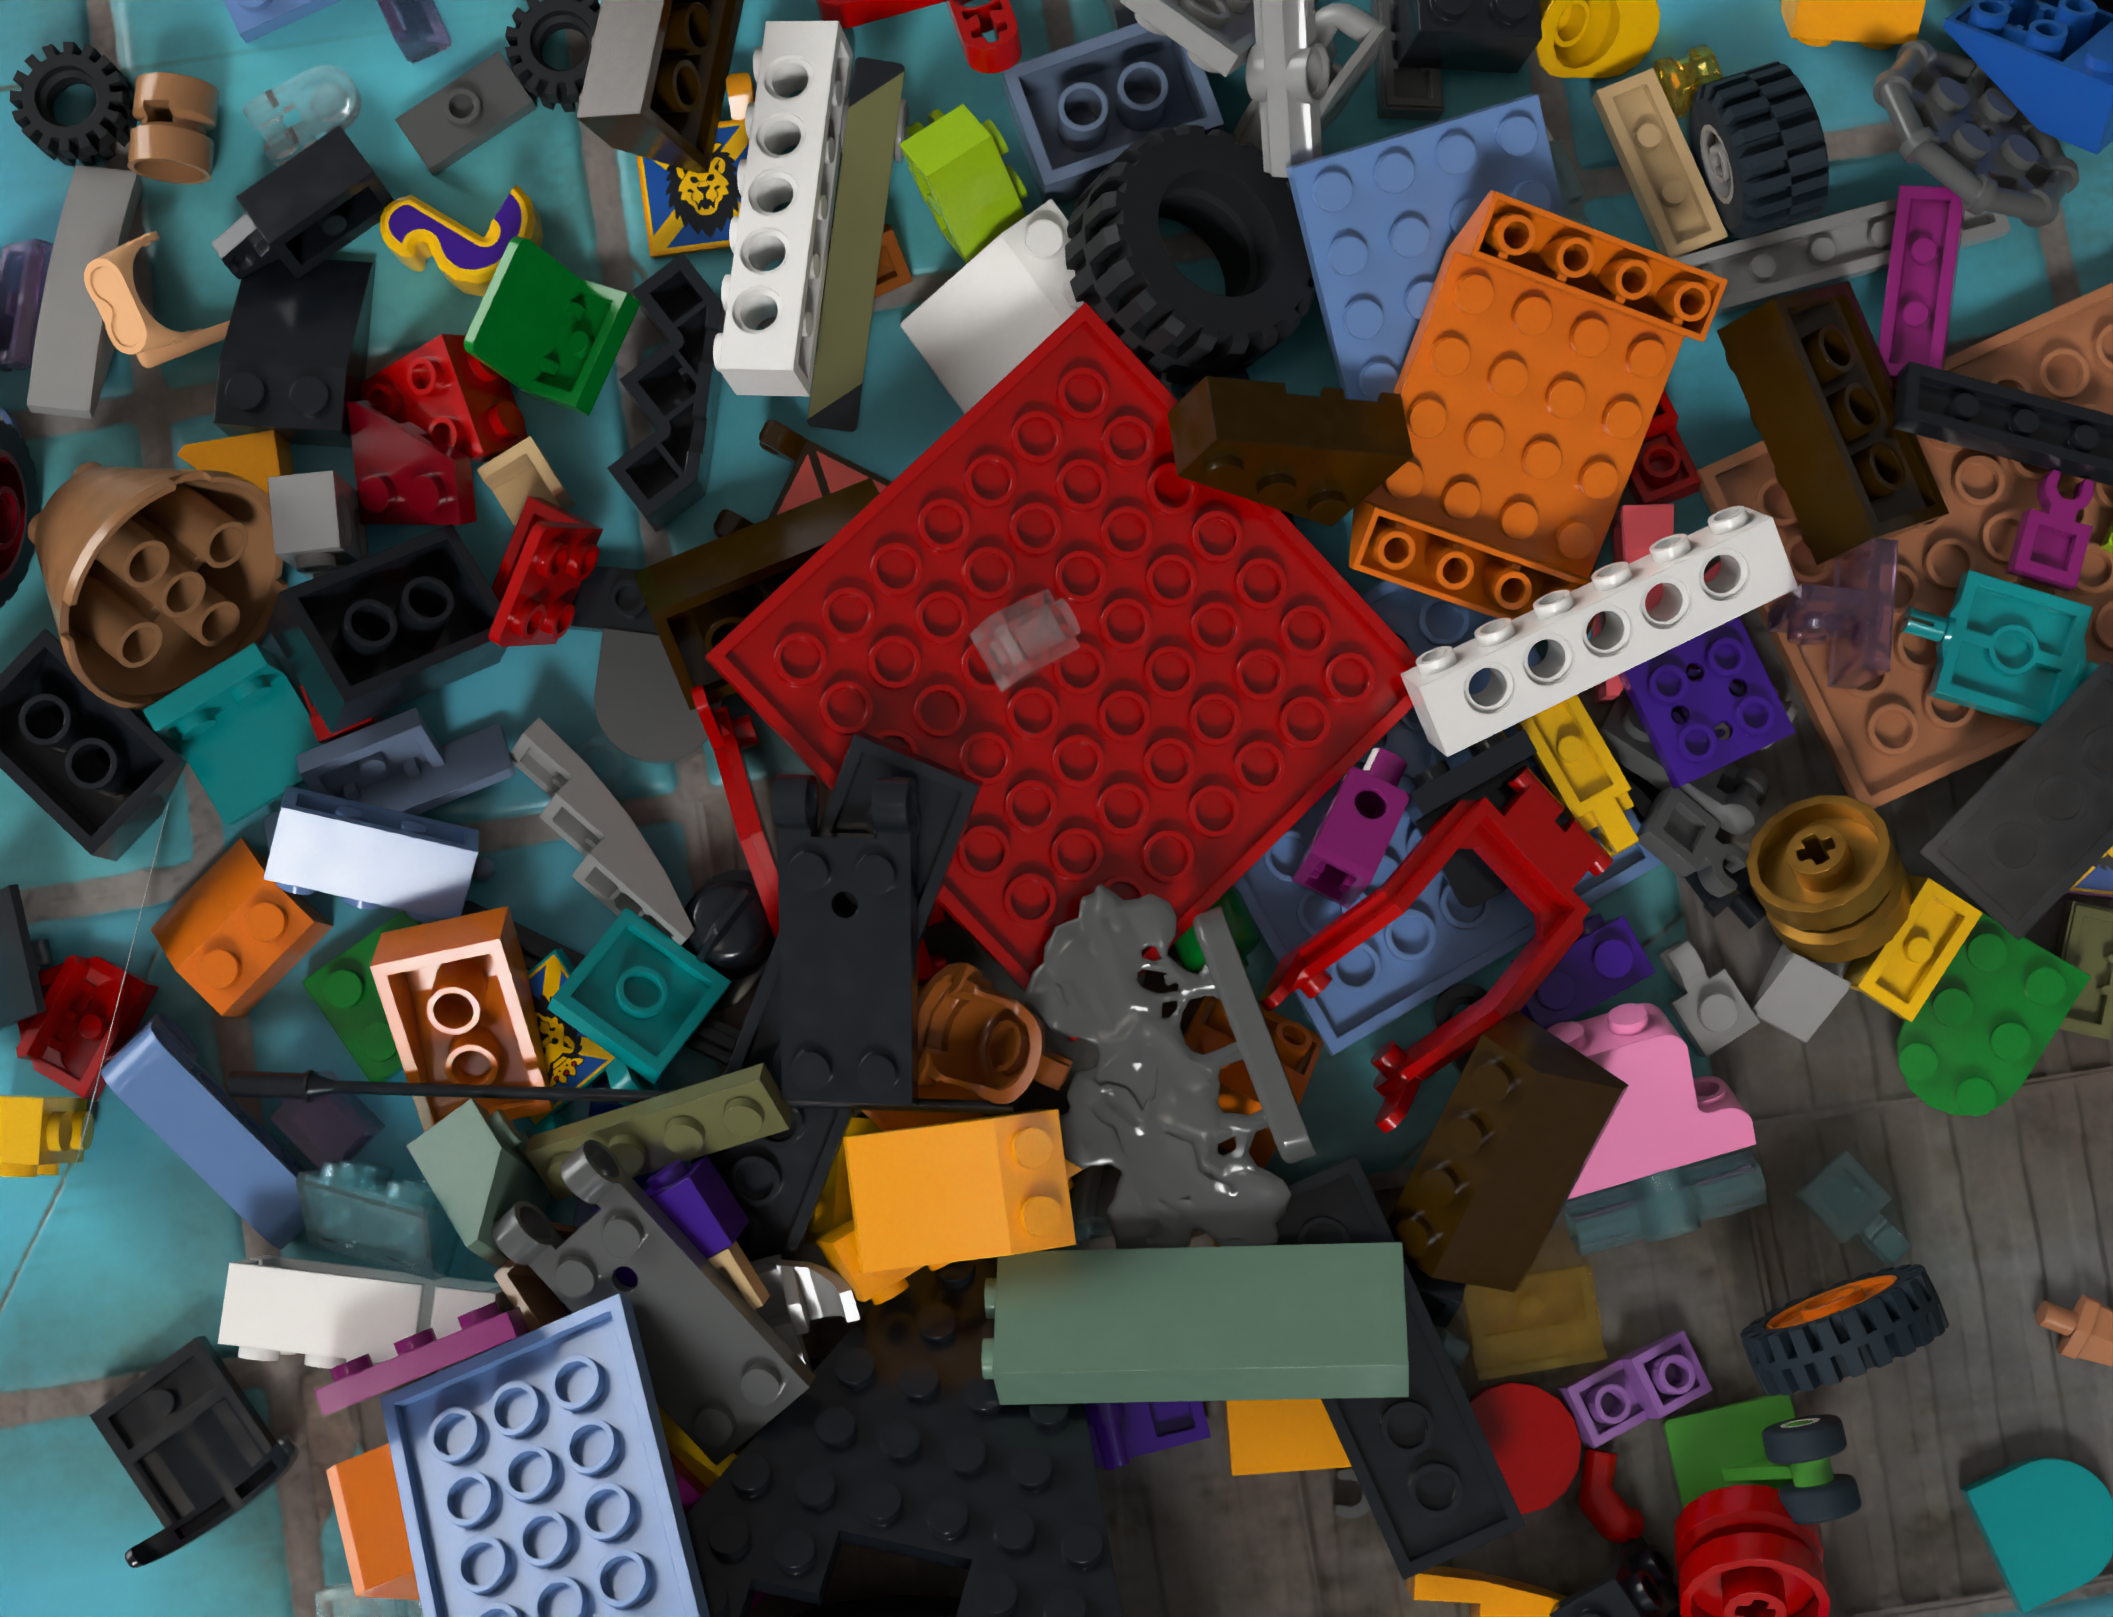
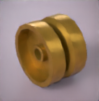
M1818 795L1791 803L1770 817L1752 839L1746 861L1750 884L1759 902L1765 908L1767 918L1775 934L1790 952L1812 962L1843 963L1865 957L1891 941L1908 919L1913 899L1909 876L1900 855L1896 852L1894 841L1886 822L1870 805L1848 796Z

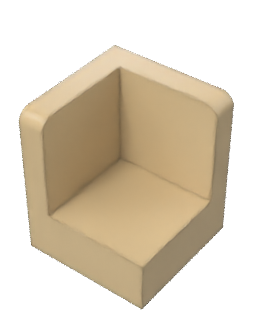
M531 436L477 469L483 482L492 490L515 528L528 496L541 497L565 510H569L576 505L547 457Z

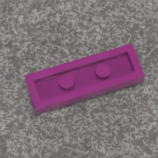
M1899 186L1878 349L1892 380H1897L1898 372L1909 361L1944 370L1965 215L1961 198L1947 187Z
M495 1301L457 1317L462 1330L437 1340L432 1327L393 1343L398 1356L374 1366L368 1353L331 1368L330 1372L334 1382L314 1390L323 1416L529 1332L520 1307L501 1314Z

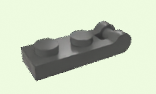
M1620 693L1607 709L1597 730L1615 761L1663 791L1672 786L1631 700ZM1730 763L1678 788L1720 822V828L1731 834L1741 835L1752 830L1759 815V806L1763 804L1770 789V781L1762 771L1756 768L1745 767L1738 769Z

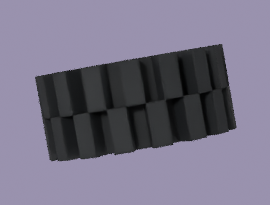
M526 0L530 9L525 13L517 7L512 14L516 26L515 28L507 26L505 37L510 47H505L507 58L517 79L534 101L539 97L546 108L554 110L555 104L559 103L564 112H575L574 103L579 102L580 92L583 89L592 48V36L596 30L600 4L598 0H543L541 2L539 0ZM563 29H573L582 33L589 43L588 53L584 61L570 70L554 69L547 65L542 57L543 46L547 38Z
M63 42V52L61 53L53 44L42 47L47 57L42 62L31 54L24 60L32 69L31 73L26 75L17 70L13 81L22 88L21 91L10 90V102L18 109L12 111L15 122L22 128L21 131L51 159L55 161L57 157L64 165L75 167L76 159L84 166L97 165L94 155L98 153L107 161L116 156L109 147L115 141L125 148L130 138L123 130L125 126L130 128L136 127L138 120L130 111V109H133L134 94L130 91L132 86L116 66L104 54L102 56L95 48L85 44L83 50H81L75 42ZM75 84H84L92 87L96 94V106L91 115L83 122L74 126L58 123L53 114V105L58 95L66 88Z

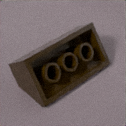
M602 0L596 30L592 36V48L583 89L579 96V108L576 118L612 148L695 173H709L726 90V78L730 71L744 0Z
M1849 281L1773 298L1717 330L1725 349L1726 361L1737 377L1749 405L1752 422L1761 433L1775 466L1776 478L1787 494L1800 525L1801 537L1810 548L1816 565L1855 553L1949 514L1916 435L1893 429L1896 389Z
M872 478L633 572L690 711L696 709L690 688L703 684L710 702L736 692L705 659V656L880 494Z
M1518 1011L1482 1033L1387 1221L1395 1241L1402 1242L1403 1258L1431 1278L1509 1292L1518 1290L1629 1085Z

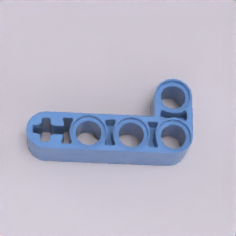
M157 1012L107 1057L101 1070L103 1079L110 1089L256 1232L274 1247L283 1249L332 1204L330 1197L317 1180L196 1062L198 1049L188 1035L168 1016Z

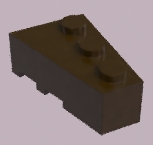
M1205 376L1167 413L1177 476L1332 527L1413 457L1401 395L1381 392L1378 402L1345 399L1343 388L1323 387L1320 392L1321 397L1287 394L1285 383Z

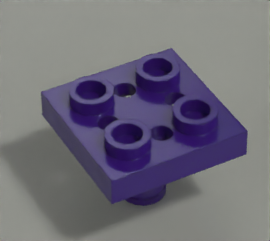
M1740 617L1734 618L1618 674L1673 789L1796 733ZM1689 664H1695L1700 668L1686 671ZM1701 676V678L1695 679V680H1693V681L1689 679V678ZM1732 680H1739L1744 685V693L1741 697L1734 696L1740 692V688ZM1721 723H1725L1730 729V735L1726 740L1719 739V737L1725 735L1724 729L1714 730Z

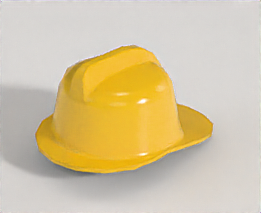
M1539 0L1542 39L1535 47L1539 65L1551 76L1560 78H1609L1620 76L1637 66L1652 48L1659 32L1660 10L1657 0Z

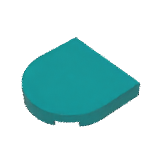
M2030 1457L2015 1462L1960 1488L2016 1609L2023 1613L2090 1582L2103 1571L2113 1555V1499L2097 1476L2074 1462L2055 1457Z

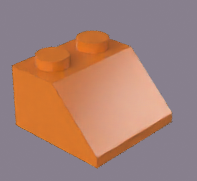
M240 838L150 929L175 971L221 1016L244 1018L333 927L302 895L284 891L276 885V882L263 879L267 860L244 838Z

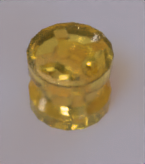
M1706 44L1690 48L1685 57L1675 59L1671 56H1665L1655 60L1652 65L1676 119L1687 115L1692 107L1694 93L1698 90L1699 86L1722 78L1717 59Z

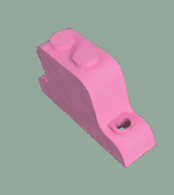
M1650 1003L1622 1004L1610 1010L1609 1013L1578 1022L1557 1023L1547 1029V1031L1629 1085L1568 1199L1756 1144L1752 1119L1727 1083L1715 1076H1702L1693 1079L1688 1047L1658 1006Z

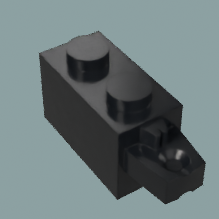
M338 125L236 196L246 212L211 244L225 266L239 280L278 259H281L294 277L299 279L379 223L384 208L394 199L342 127Z

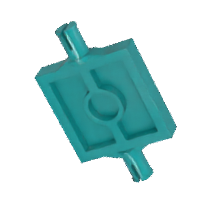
M1971 570L1961 574L1953 605L1944 617L1909 606L1903 616V620L1907 621L1901 623L1900 628L1902 633H1909L1937 643V662L1928 696L2038 728L2072 694L2077 686L2100 665L2086 660L2085 634L2093 607Z

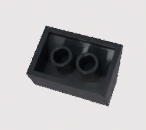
M44 629L0 674V769L90 855L117 861L162 815L187 761L132 709L108 703L83 685L66 661L61 641L49 630Z

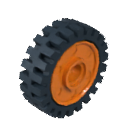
M1906 1264L1895 1269L1894 1267L1884 1268L1875 1274L1872 1272L1862 1274L1851 1281L1846 1279L1835 1283L1831 1288L1825 1290L1821 1288L1809 1293L1808 1297L1792 1300L1785 1304L1786 1307L1774 1309L1766 1313V1317L1758 1318L1751 1322V1326L1745 1327L1742 1330L1740 1338L1749 1363L1763 1392L1771 1396L1781 1393L1783 1396L1791 1395L1799 1390L1801 1392L1811 1391L1821 1384L1830 1386L1840 1383L1845 1377L1852 1376L1854 1378L1867 1373V1369L1872 1367L1881 1368L1893 1362V1358L1905 1357L1917 1351L1916 1347L1926 1346L1934 1341V1337L1941 1336L1945 1332V1329L1949 1327V1323L1925 1267L1921 1264L1912 1266Z

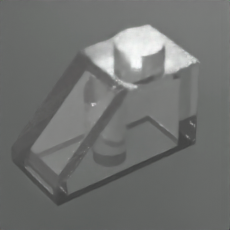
M1047 588L990 615L969 635L1002 693L1079 649L1080 645L1075 636L1080 634L1081 631L1078 621L1067 602L1062 598L1055 601Z

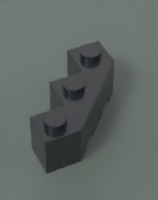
M683 253L632 291L642 312L667 344L619 380L630 398L656 431L607 468L656 533L707 494L723 376L721 372L716 370L714 365L713 345L717 333H723L726 312L720 299Z

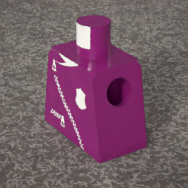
M1373 748L1363 769L1356 767L1349 769L1334 792L1291 881L1347 909L1352 906L1371 883L1410 799V795L1406 791L1398 788V784L1407 768L1405 760L1388 750Z

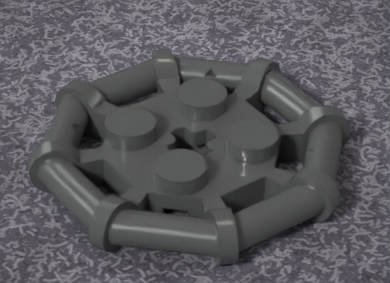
M1925 40L1910 41L1899 49L1896 62L1891 68L1883 71L1875 78L1873 97L1877 104L1886 109L1902 143L1899 154L1906 163H1918L1961 198L1962 208L1977 216L1987 211L2019 218L2029 227L2045 226L2053 222L2057 217L2059 203L2064 195L2071 192L2078 185V166L2072 159L2065 156L2057 138L2040 132L1971 57L1968 58L1936 50Z

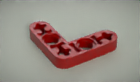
M816 0L822 21H839L842 29L860 26L946 2L965 58L972 69L980 73H1000L1012 68L1019 62L1022 56L1018 24L1009 0H991L989 3L977 7L963 6L973 0ZM993 30L996 41L987 43L983 33Z

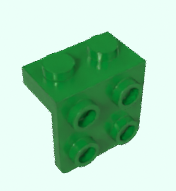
M515 236L509 241L481 304L471 321L464 339V348L467 353L531 397L589 416L638 311L639 304L627 292L580 279L530 239Z

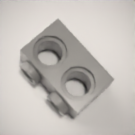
M334 470L268 477L275 555L308 578H316L369 557L366 524H361L357 491Z

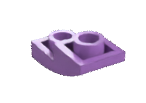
M1684 1331L1674 1332L1637 1348L1557 1388L1566 1409L1575 1420L1578 1434L1585 1448H1597L1648 1419H1661L1713 1390Z

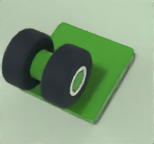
M1780 1393L1776 1396L1766 1395L1669 1417L1662 1422L1682 1510L1688 1503L1708 1491L1733 1485H1764L1779 1489V1499L1793 1519V1522L1797 1525L1840 1519L1857 1512L1861 1508L1862 1502L1856 1479L1849 1474L1833 1473L1830 1457L1842 1452L1847 1447L1842 1420L1836 1415L1821 1414L1796 1418L1791 1397L1789 1395L1782 1396Z

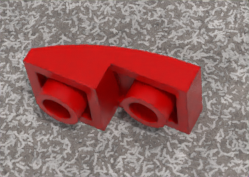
M1665 390L1662 392L1627 481L1637 505L1669 504L1700 491L1701 480L1676 430L1679 417Z

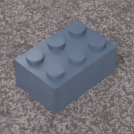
M1135 23L1016 64L1002 72L1003 97L1043 204L1051 198L1056 205L1079 198L1085 189L1135 140H1142L1151 131L1163 127L1174 128L1175 130L1179 125L1203 126L1205 134H1208L1212 129L1223 131L1224 121L1205 70L1190 60L1187 55L1188 50L1167 35H1156L1143 28L1139 23Z

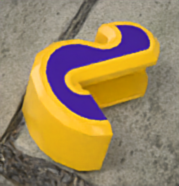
M518 185L509 193L493 218L489 230L484 237L413 195L400 197L392 201L384 208L380 217V232L383 241L402 264L412 271L422 272L426 268V260L433 256L439 269L451 284L465 294L484 297L498 263L513 237L520 236L530 239L540 248L542 247L544 237L540 214L532 200Z

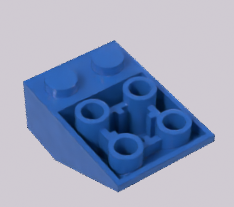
M1969 0L1945 19L1943 28L2040 132L2096 155L2113 141L2112 13L2099 9L2092 0Z

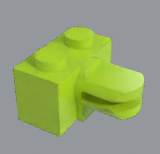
M961 104L945 115L939 108L927 114L930 125L925 128L918 121L908 126L906 131L909 138L901 142L899 146L909 165L908 169L921 197L928 206L940 233L967 264L1001 233L1027 216L1021 201L1027 198L1028 194L1014 169L1009 164L1004 165L1001 157L1008 153L1009 150L997 127L990 119L980 123L964 104Z

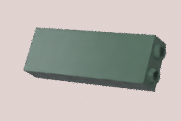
M1402 1242L1034 1251L997 1257V1278H986L984 1300L986 1318L995 1319L994 1338H983L982 1374L984 1380L994 1379L1000 1405L1409 1397V1360Z

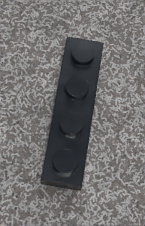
M1911 361L1898 372L1893 429L2049 470L2055 469L2064 474L2113 486V415Z

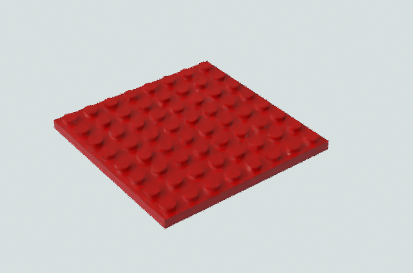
M1086 302L705 656V659L831 791H833L852 738L859 730L983 781L937 902L1024 993L1033 971L1044 962V946L1050 939L1054 927L1078 918L1082 897L1093 893L1097 886L1101 884L1123 900L1137 899L1153 894L1169 901L1177 916L1176 936L1170 943V948L1193 925L1195 916L1206 912L1413 707L1400 674L1417 666L1415 661L1418 658L1279 509L1177 476L1167 413L1179 401ZM1148 946L1142 950L1143 958L1156 961L1161 957L1156 947ZM1147 970L1139 971L1137 979ZM1066 1036L1070 1041H1076L1079 1038Z

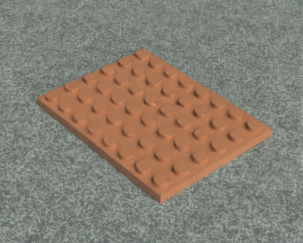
M2113 282L1946 357L1944 370L2113 415ZM1897 380L1893 381L1895 389L1897 388ZM1916 435L1949 514L1855 553L1816 565L1810 548L1801 537L1799 522L1785 490L1776 478L1775 466L1764 440L1696 471L1701 480L1699 490L1711 515L1729 507L1744 506L1745 508L1747 507L1773 517L1798 588L1757 607V610L1848 797L1866 803L1873 809L2029 738L2037 729L1928 696L1937 662V643L1909 633H1902L1900 631L1901 623L1907 621L1903 620V616L1907 608L1912 606L1915 609L1944 617L1953 605L1959 579L1964 572L1971 570L2093 607L2085 634L2086 660L2098 664L2107 660L2113 665V554L2100 548L2113 519V486L2093 481L2094 494L2090 503L2077 512L2075 521L2093 526L2077 586L2069 591H2064L2006 573L2022 513L2030 508L2039 511L2043 509L2037 498V487L2041 478L2052 471L2049 469ZM2061 473L2057 484L2059 494L2065 499L2072 500L2076 484L2084 479Z

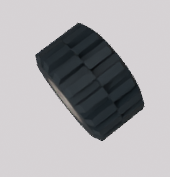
M1776 61L1699 86L1693 96L1690 116L1692 151L1696 165L1725 228L1734 237L1746 239L1819 215L1823 210V205L1826 204L1828 194L1829 163L1827 147L1814 104L1792 70L1787 65Z

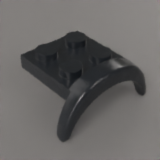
M198 1336L89 1415L165 1528L133 1546L125 1553V1560L131 1568L142 1567L160 1560L218 1527L281 1479L293 1466L299 1453L289 1434L283 1435L276 1441L206 1336Z

